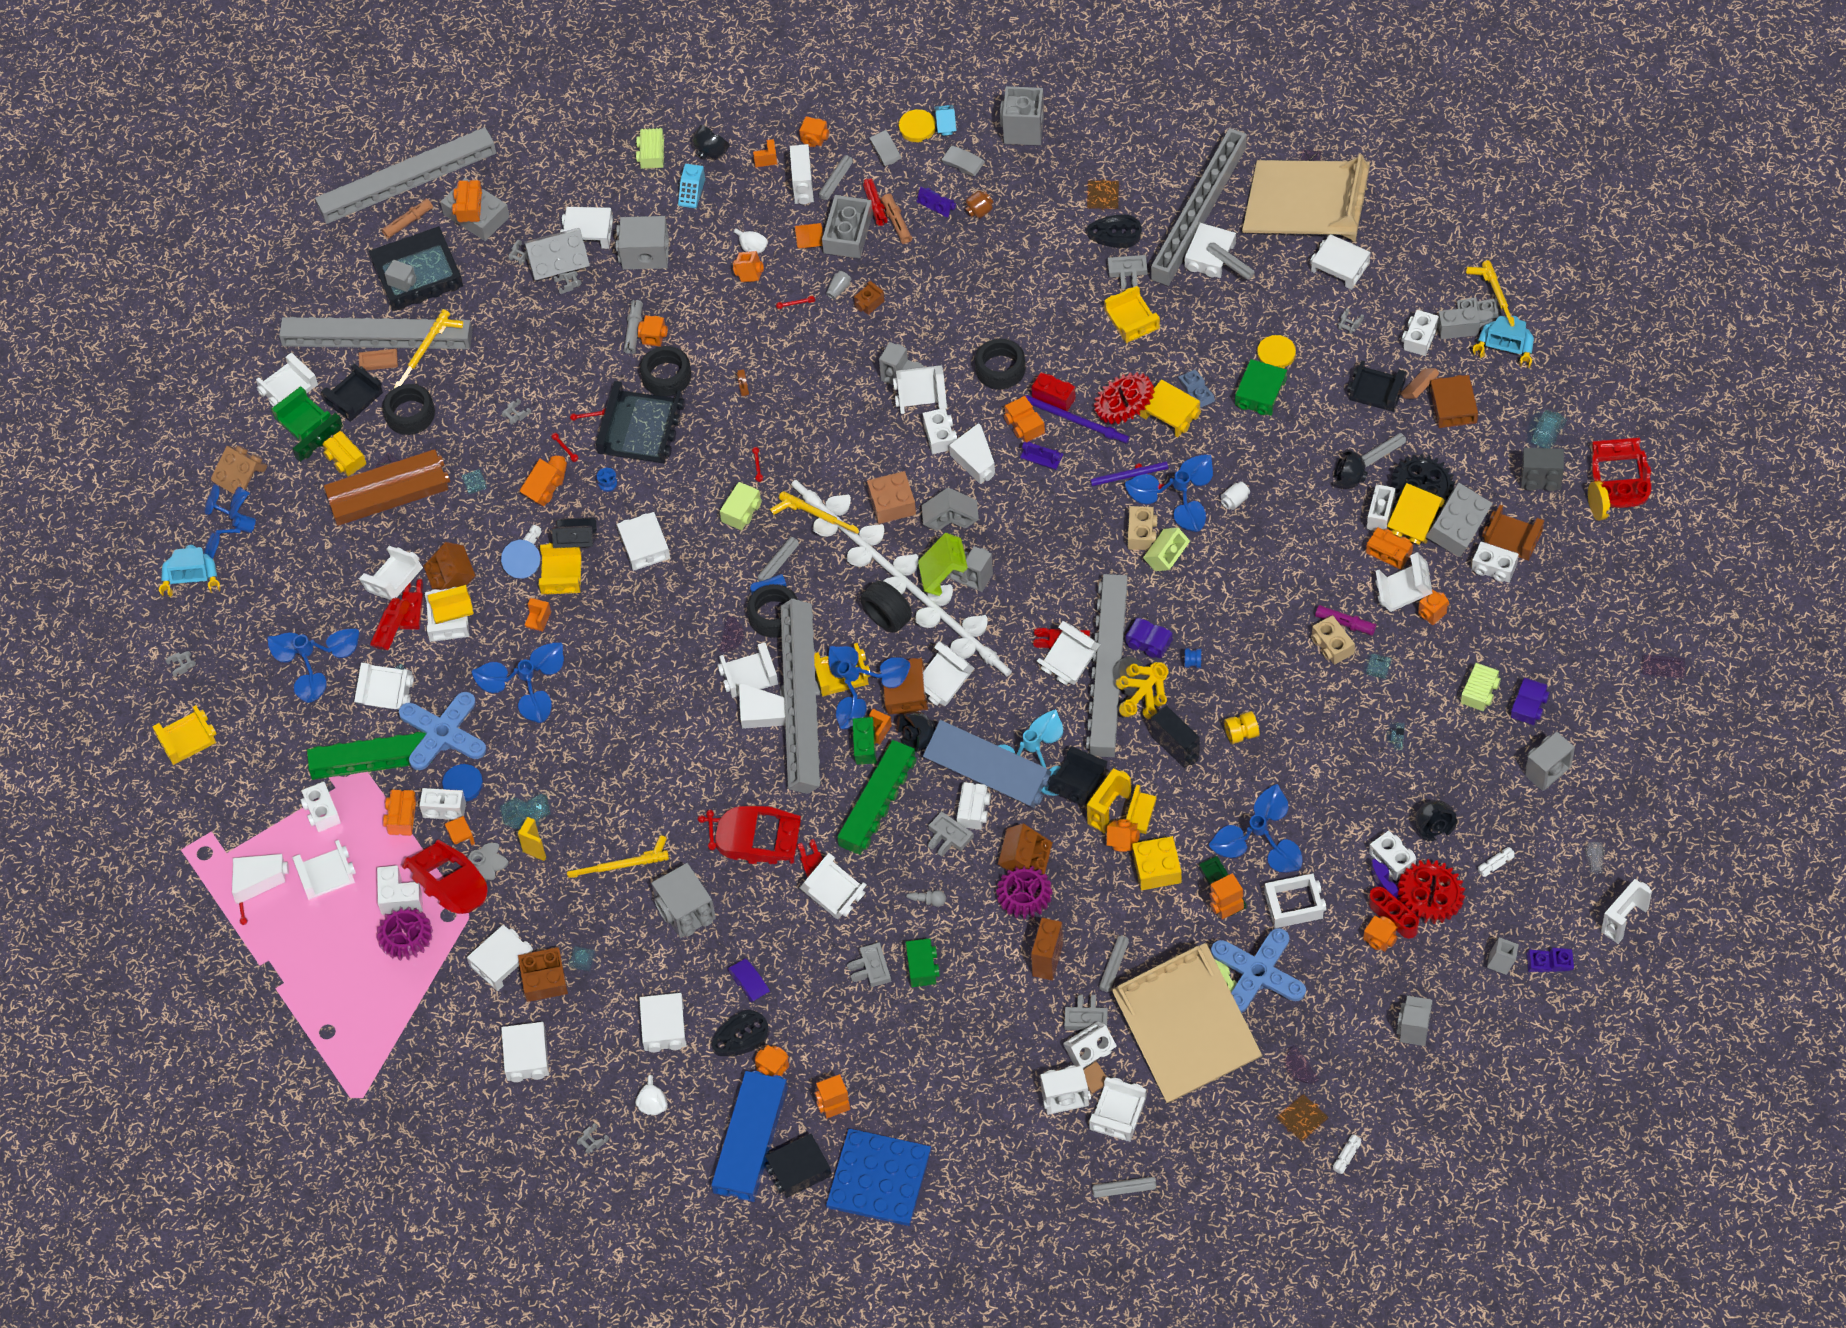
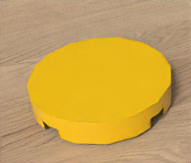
M916 109L908 111L899 121L900 133L904 139L910 142H923L924 139L927 138L928 140L935 133V119L925 110Z
M1272 335L1260 342L1257 354L1260 362L1285 368L1293 363L1296 349L1293 342L1287 337Z
M1594 481L1588 487L1589 507L1596 520H1606L1609 516L1606 512L1610 508L1608 492L1605 487L1601 486L1603 484L1601 481Z

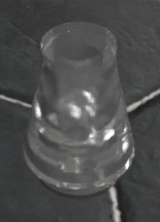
M1591 842L1586 844L1584 851L1590 867V873H1603L1605 855L1603 843Z

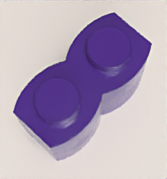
M1136 618L1126 635V644L1129 648L1135 651L1138 649L1144 651L1151 658L1157 657L1162 659L1173 640L1171 631L1161 626L1153 625L1141 618Z
M1524 678L1512 708L1511 718L1535 725L1536 720H1541L1544 710L1541 706L1543 703L1547 704L1550 692L1547 691L1548 685Z

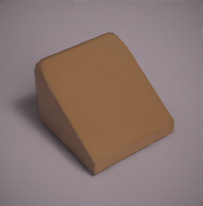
M1097 1062L1083 1069L1088 1090L1091 1094L1104 1087L1106 1075Z

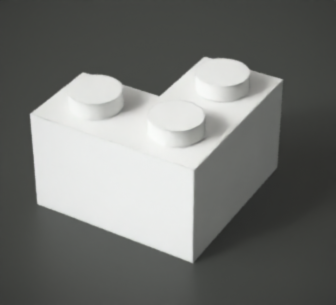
M398 866L377 867L378 906L382 915L392 914V909L398 912L400 906L403 910H406L409 906L412 911L416 908L419 912L423 911L422 891L419 883H402Z

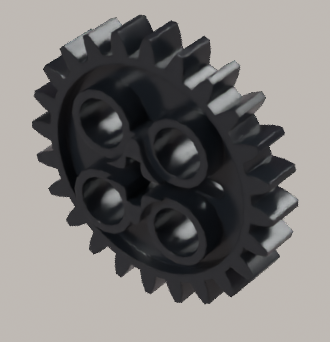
M1420 454L1419 459L1412 455L1411 460L1405 457L1404 463L1400 461L1398 467H1395L1390 486L1395 488L1396 500H1399L1406 483L1439 496L1446 502L1454 490L1455 481H1452L1454 475L1449 474L1450 468H1443L1444 462L1437 463L1438 458L1432 461L1430 455H1428L1427 459H1424L1423 454Z

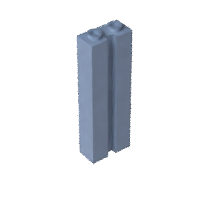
M942 720L939 721L923 755L924 758L979 784L986 785L988 788L1032 808L1041 803L1043 799L1041 791L1043 787H1048L1052 773L1049 769Z

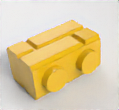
M342 431L324 441L325 451L323 453L329 461L333 460L335 462L334 465L340 473L344 472L347 476H350L366 465L364 455Z

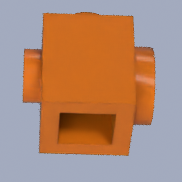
M807 116L799 130L801 141L805 145L808 144L809 147L822 146L824 140L827 141L830 133L827 129V121Z
M757 251L740 252L737 259L733 262V270L735 275L740 277L741 282L759 281L761 273L764 271V265L760 261Z
M645 315L644 321H641L638 326V338H641L644 345L661 347L663 337L667 336L668 326H665V321L662 317Z
M1432 590V594L1419 601L1418 614L1434 625L1447 613L1449 601L1444 593Z
M1128 819L1111 822L1107 825V846H1113L1115 851L1132 850V844L1137 843L1140 837V832L1137 830L1138 823H1131Z
M1374 916L1364 930L1363 940L1368 942L1373 949H1381L1385 952L1389 946H1394L1398 938L1396 936L1397 926L1386 917L1382 916L1379 918Z
M767 1045L755 1057L756 1069L764 1075L782 1076L789 1067V1056L781 1048Z

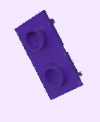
M920 187L917 203L948 218L950 209L954 210L956 208L954 200L944 196L941 197L940 194L932 191L930 188Z
M1028 441L1023 443L1022 449L1024 450L1020 458L1057 470L1064 454L1058 452V450L1054 451Z

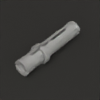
M635 300L631 301L630 314L627 316L628 327L623 349L626 354H630L631 350L632 354L636 352L638 326L642 321L641 312L643 303L639 300H636V305Z

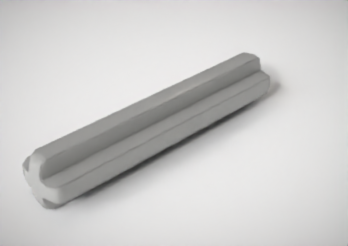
M843 156L819 192L821 199H829L853 163L852 157Z
M1213 242L1208 245V252L1244 278L1251 279L1255 274L1254 270Z
M1399 433L1364 454L1362 458L1365 461L1366 467L1406 443V437Z
M790 537L760 572L758 581L772 578L799 545L797 539Z
M1120 935L1117 938L1099 985L1101 991L1110 992L1129 943L1127 937Z
M1154 1177L1096 1184L1092 1186L1093 1196L1097 1198L1156 1189V1180Z

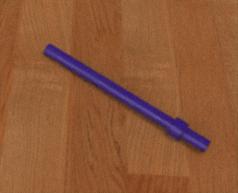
M1025 395L1032 406L1104 434L1108 439H1116L1126 444L1130 440L1129 436L1117 432L1115 428L1110 426L1107 428Z

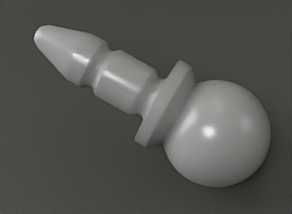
M928 890L927 894L914 892L906 895L907 898L913 901H926L927 905L932 904L936 907H940L946 902V895L940 890L933 892Z

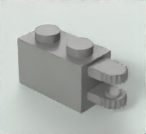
M1477 307L1439 311L1438 329L1440 339L1479 335L1480 329H1483L1486 324L1493 322L1494 314L1490 310L1478 311Z

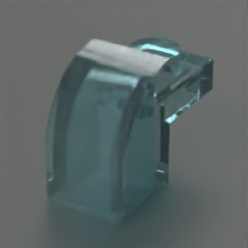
M1545 410L1538 422L1531 442L1544 448L1553 447L1558 433L1565 426L1567 419L1557 412Z
M540 794L528 802L514 798L500 806L504 824L514 829H521L527 817L534 819L536 826L540 825V819L551 814L547 796L544 794Z

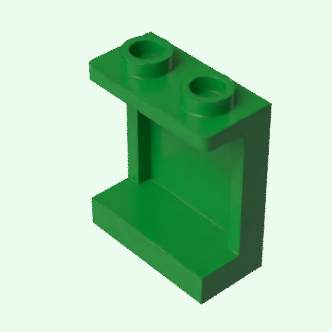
M1250 359L1235 395V406L1243 410L1256 411L1260 415L1267 414L1272 416L1273 407L1282 385L1285 386L1287 381V369Z
M301 386L271 408L274 419L300 442L331 416L329 411L324 412L308 398L306 390Z

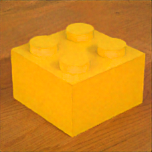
M1173 836L1132 844L1133 859L1141 890L1182 882V872Z

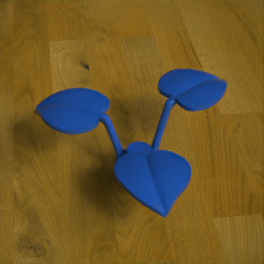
M1199 455L1186 460L1181 465L1180 470L1176 472L1174 479L1171 478L1161 489H1158L1159 482L1154 476L1144 474L1126 481V490L1136 502L1152 504L1157 501V493H1162L1173 484L1176 490L1183 492L1184 505L1177 506L1173 516L1176 524L1186 530L1201 531L1205 525L1206 512L1198 501L1187 503V488L1190 481L1195 486H1203L1211 481L1213 476L1212 456Z
M213 484L205 504V514L210 515L213 508H216L228 514L229 518L233 519L232 526H235V529L216 530L215 533H211L206 543L204 554H208L212 559L219 544L220 534H240V531L251 533L254 529L255 518L237 512L250 494L242 487L236 488L231 499L230 511L216 504L219 497V486Z
M344 629L331 634L326 640V645L329 648L315 643L314 640L309 641L306 635H298L296 633L268 636V646L273 657L279 662L286 663L292 661L296 653L303 657L309 675H302L296 680L294 692L299 699L305 703H310L321 697L327 686L325 676L322 673L313 674L307 656L312 654L313 646L326 652L332 651L333 656L336 658L348 657L357 647L359 630Z
M550 643L535 649L530 655V660H521L518 663V668H515L508 678L506 667L499 662H489L473 669V678L482 690L489 693H498L504 690L505 682H509L518 674L521 680L527 681L530 695H524L519 700L518 709L520 714L528 720L543 723L550 715L551 699L544 691L533 693L531 679L534 675V670L538 671L540 669L543 674L552 675L562 668L564 662L563 644Z
M830 646L829 666L831 673L837 678H845V683L853 694V698L846 697L837 706L836 718L839 728L848 729L853 727V719L863 718L866 714V702L863 699H857L858 696L851 684V681H856L859 678L860 672L882 678V684L887 688H896L906 679L910 669V662L900 657L887 659L880 666L882 674H876L856 667L859 656L854 648L849 646Z
M1278 784L1266 789L1257 798L1254 804L1255 815L1250 819L1251 827L1247 828L1245 836L1242 829L1238 826L1228 825L1220 829L1209 843V847L1216 854L1228 858H1237L1246 852L1247 844L1244 840H1247L1251 832H1253L1257 836L1265 835L1274 848L1268 854V863L1275 871L1282 873L1298 871L1301 869L1303 862L1301 851L1293 841L1284 839L1277 846L1267 831V821L1269 819L1273 821L1282 819L1287 814L1289 808L1288 801Z

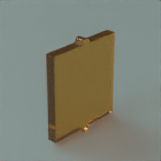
M1105 179L1102 181H1088L1087 208L1101 210L1118 209L1119 181H1105Z
M1303 1094L1282 1112L1277 1119L1287 1128V1132H1292L1302 1142L1328 1119V1116L1318 1108V1104H1314Z

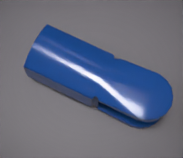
M780 574L751 584V595L755 590L769 584L786 586L783 575Z

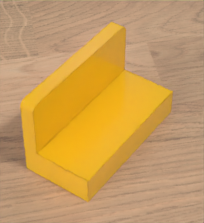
M466 585L428 595L436 624L474 614L470 593Z
M1136 784L1126 819L1130 820L1131 823H1138L1137 830L1140 833L1146 834L1157 796L1141 793V785Z
M527 817L518 832L522 850L528 855L545 861L546 855L542 840L538 834L536 822L534 819Z

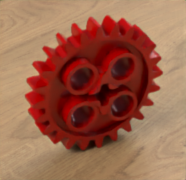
M1130 372L1127 377L1122 374L1120 379L1115 377L1114 382L1109 381L1108 387H1102L1104 391L1098 392L1100 397L1095 398L1096 403H1094L1097 415L1105 423L1109 421L1110 424H1113L1116 421L1119 424L1121 420L1126 423L1128 418L1133 420L1135 414L1141 415L1139 411L1146 410L1145 405L1151 404L1149 400L1154 398L1152 395L1155 393L1154 386L1148 376L1145 377L1143 373L1139 375L1136 372L1133 375ZM1121 389H1122V391H1123V395H1124L1125 399H1126L1127 402H1128V405H1129L1128 407L1125 405L1126 403H1125V401H1124V398L1122 397V395H1121V393H1120V390H1121Z
M1427 859L1425 864L1419 860L1417 866L1412 863L1410 869L1406 868L1404 874H1401L1397 885L1400 888L1397 894L1401 896L1399 901L1401 903L1405 902V906L1417 914L1418 919L1424 917L1425 923H1427L1428 919H1431L1433 924L1436 923L1437 919L1443 923L1445 917L1451 920L1453 915H1457L1465 899V896L1462 895L1465 888L1461 887L1463 880H1457L1459 874H1452V867L1448 870L1445 869L1446 863L1438 866V860L1434 864H1431L1429 859ZM1432 876H1434L1435 882L1432 889L1433 896L1430 900V907H1428L1427 903L1431 891L1430 886L1432 883ZM1436 901H1440V902H1442L1444 905H1440V904H1438Z

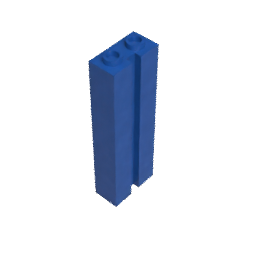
M745 1071L711 1186L714 1194L728 1197L735 1196L738 1199L755 1202L765 1168L764 1165L766 1164L765 1156L769 1154L788 1090L787 1080L778 1075L768 1076L759 1071Z

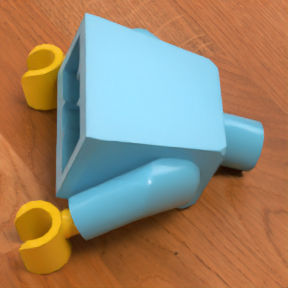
M1499 316L1496 321L1490 322L1483 327L1478 339L1479 344L1473 347L1474 355L1476 351L1480 350V358L1484 357V345L1486 344L1488 347L1521 355L1524 353L1520 359L1519 366L1522 367V362L1526 361L1529 363L1528 368H1530L1532 363L1530 354H1532L1534 337L1530 330L1526 329L1525 321L1519 320L1516 316H1511L1514 317L1515 326L1511 327L1507 317Z
M188 545L185 549L174 550L172 557L162 565L161 581L163 584L159 587L160 594L163 596L164 591L168 590L169 597L173 595L169 582L170 584L208 581V578L210 579L208 583L209 591L212 593V586H218L220 591V583L216 580L217 571L214 560L208 554H203L201 547L196 548L194 545Z

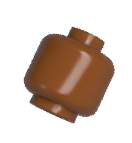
M976 191L966 199L967 207L965 210L971 217L975 215L977 218H982L993 209L992 204L994 202L986 191Z

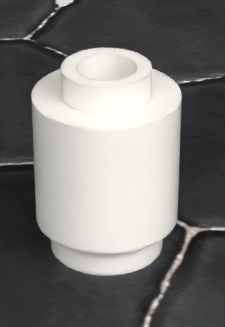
M1243 482L1234 483L1221 495V503L1226 509L1234 510L1248 498L1250 490Z

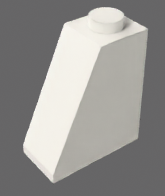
M978 423L951 443L949 451L950 456L981 484L985 480L989 481L994 476L995 465L982 427Z
M739 684L742 729L785 726L784 697L745 684Z
M282 854L233 858L232 895L236 904L285 882V874H289L288 862L284 861Z

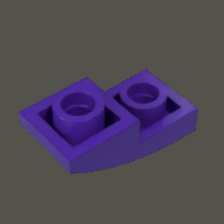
M1374 858L1371 864V872L1377 887H1383L1398 899V888L1395 883L1389 881L1388 867L1382 862L1379 863Z
M1552 948L1550 951L1529 949L1527 952L1528 972H1556L1574 969L1572 949Z
M746 958L728 968L737 986L741 985L751 1003L770 992L759 973Z

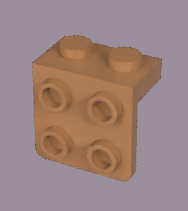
M239 445L237 447L226 446L211 480L234 494L237 487L246 489L254 471L264 472L268 465L262 462L263 459L254 454L252 456L247 453L248 450Z

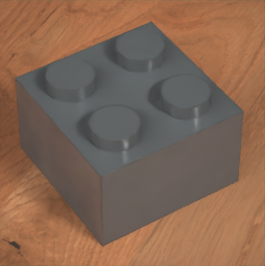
M1524 448L1521 465V489L1529 491L1536 489H1546L1548 491L1561 490L1564 471V449Z

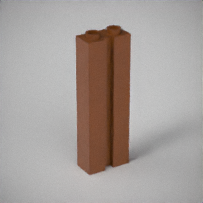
M434 449L324 485L337 526L449 490L447 483H450L447 471L443 472L441 468L445 466L442 456H437Z

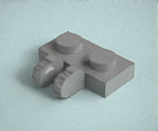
M1146 255L1108 258L1109 278L1120 277L1121 289H1126L1125 276H1132V286H1138L1137 275H1147Z
M941 811L929 824V830L935 833V835L930 840L928 847L933 850L941 839L945 840L938 851L940 856H944L951 848V845L962 851L974 835L967 828Z
M880 942L861 947L862 959L847 964L850 971L863 968L864 966L866 969L852 974V982L868 978L871 987L891 982Z
M1078 994V1007H1065V1030H1085L1096 1022L1107 1026L1108 1008H1096V995H1091V1008H1083L1084 997L1081 994Z

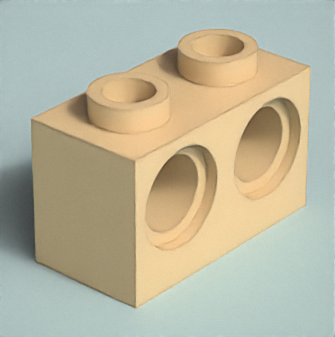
M1130 506L1128 549L1149 550L1152 543L1155 542L1156 531H1153V527H1157V515H1154V507Z
M1333 615L1312 626L1311 638L1313 643L1322 648L1324 657L1327 660H1331L1334 665L1354 654L1355 643Z

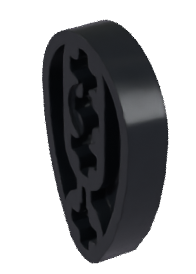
M1113 215L1098 219L1089 224L1087 236L1094 242L1104 246L1129 248L1140 241L1142 226L1139 220L1131 215Z
M751 1010L736 1014L716 1033L712 1041L713 1052L717 1056H737L761 1047L769 1035L767 1020L762 1014ZM754 1023L761 1024V1028L754 1027ZM748 1027L749 1029H752L753 1033H745V1028ZM736 1033L743 1034V1038L736 1037ZM718 1043L725 1044V1048H718Z

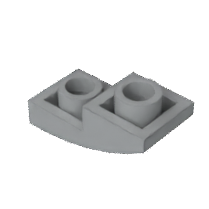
M887 130L870 137L871 143L884 166L894 164L897 160L901 159Z
M951 146L942 158L944 164L956 167L961 173L975 176L985 163L980 157L955 146Z
M1475 297L1457 301L1458 309L1477 307L1478 311H1492L1494 314L1493 319L1499 317L1497 298L1477 301Z

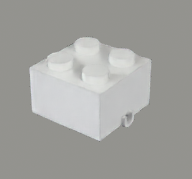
M1073 1065L1063 1070H1049L1041 1074V1091L1047 1115L1089 1106L1091 1095L1090 1091H1088L1083 1066Z

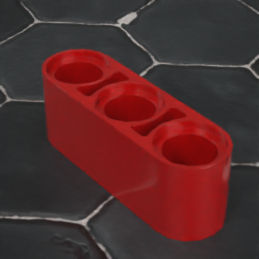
M1375 887L1370 891L1369 907L1379 917L1383 916L1394 922L1395 926H1397L1396 931L1401 936L1410 939L1418 934L1419 919L1411 910L1383 887ZM1380 898L1382 899V901H1376L1374 899ZM1395 911V912H1397L1398 914H1395V915H1394V914H1391L1390 912ZM1410 924L1414 927L1408 928L1405 925Z

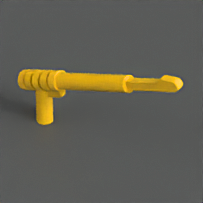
M1484 261L1482 267H1467V274L1483 275L1484 280H1488L1491 283L1499 305L1504 310L1510 326H1515L1514 317H1511L1508 304L1498 283V278L1491 261Z
M442 309L435 320L436 322L433 323L429 333L410 360L408 369L400 381L396 382L394 388L402 385L438 333L442 334L446 327L463 328V321L448 319L451 314Z
M785 491L779 495V499L782 502L770 508L773 515L787 507L793 510L797 508L802 509L831 524H837L855 534L859 533V529L856 526L848 525L838 520L837 517Z
M659 836L654 850L644 852V855L568 871L567 876L568 878H574L582 874L599 873L669 860L668 851L662 852L667 838Z

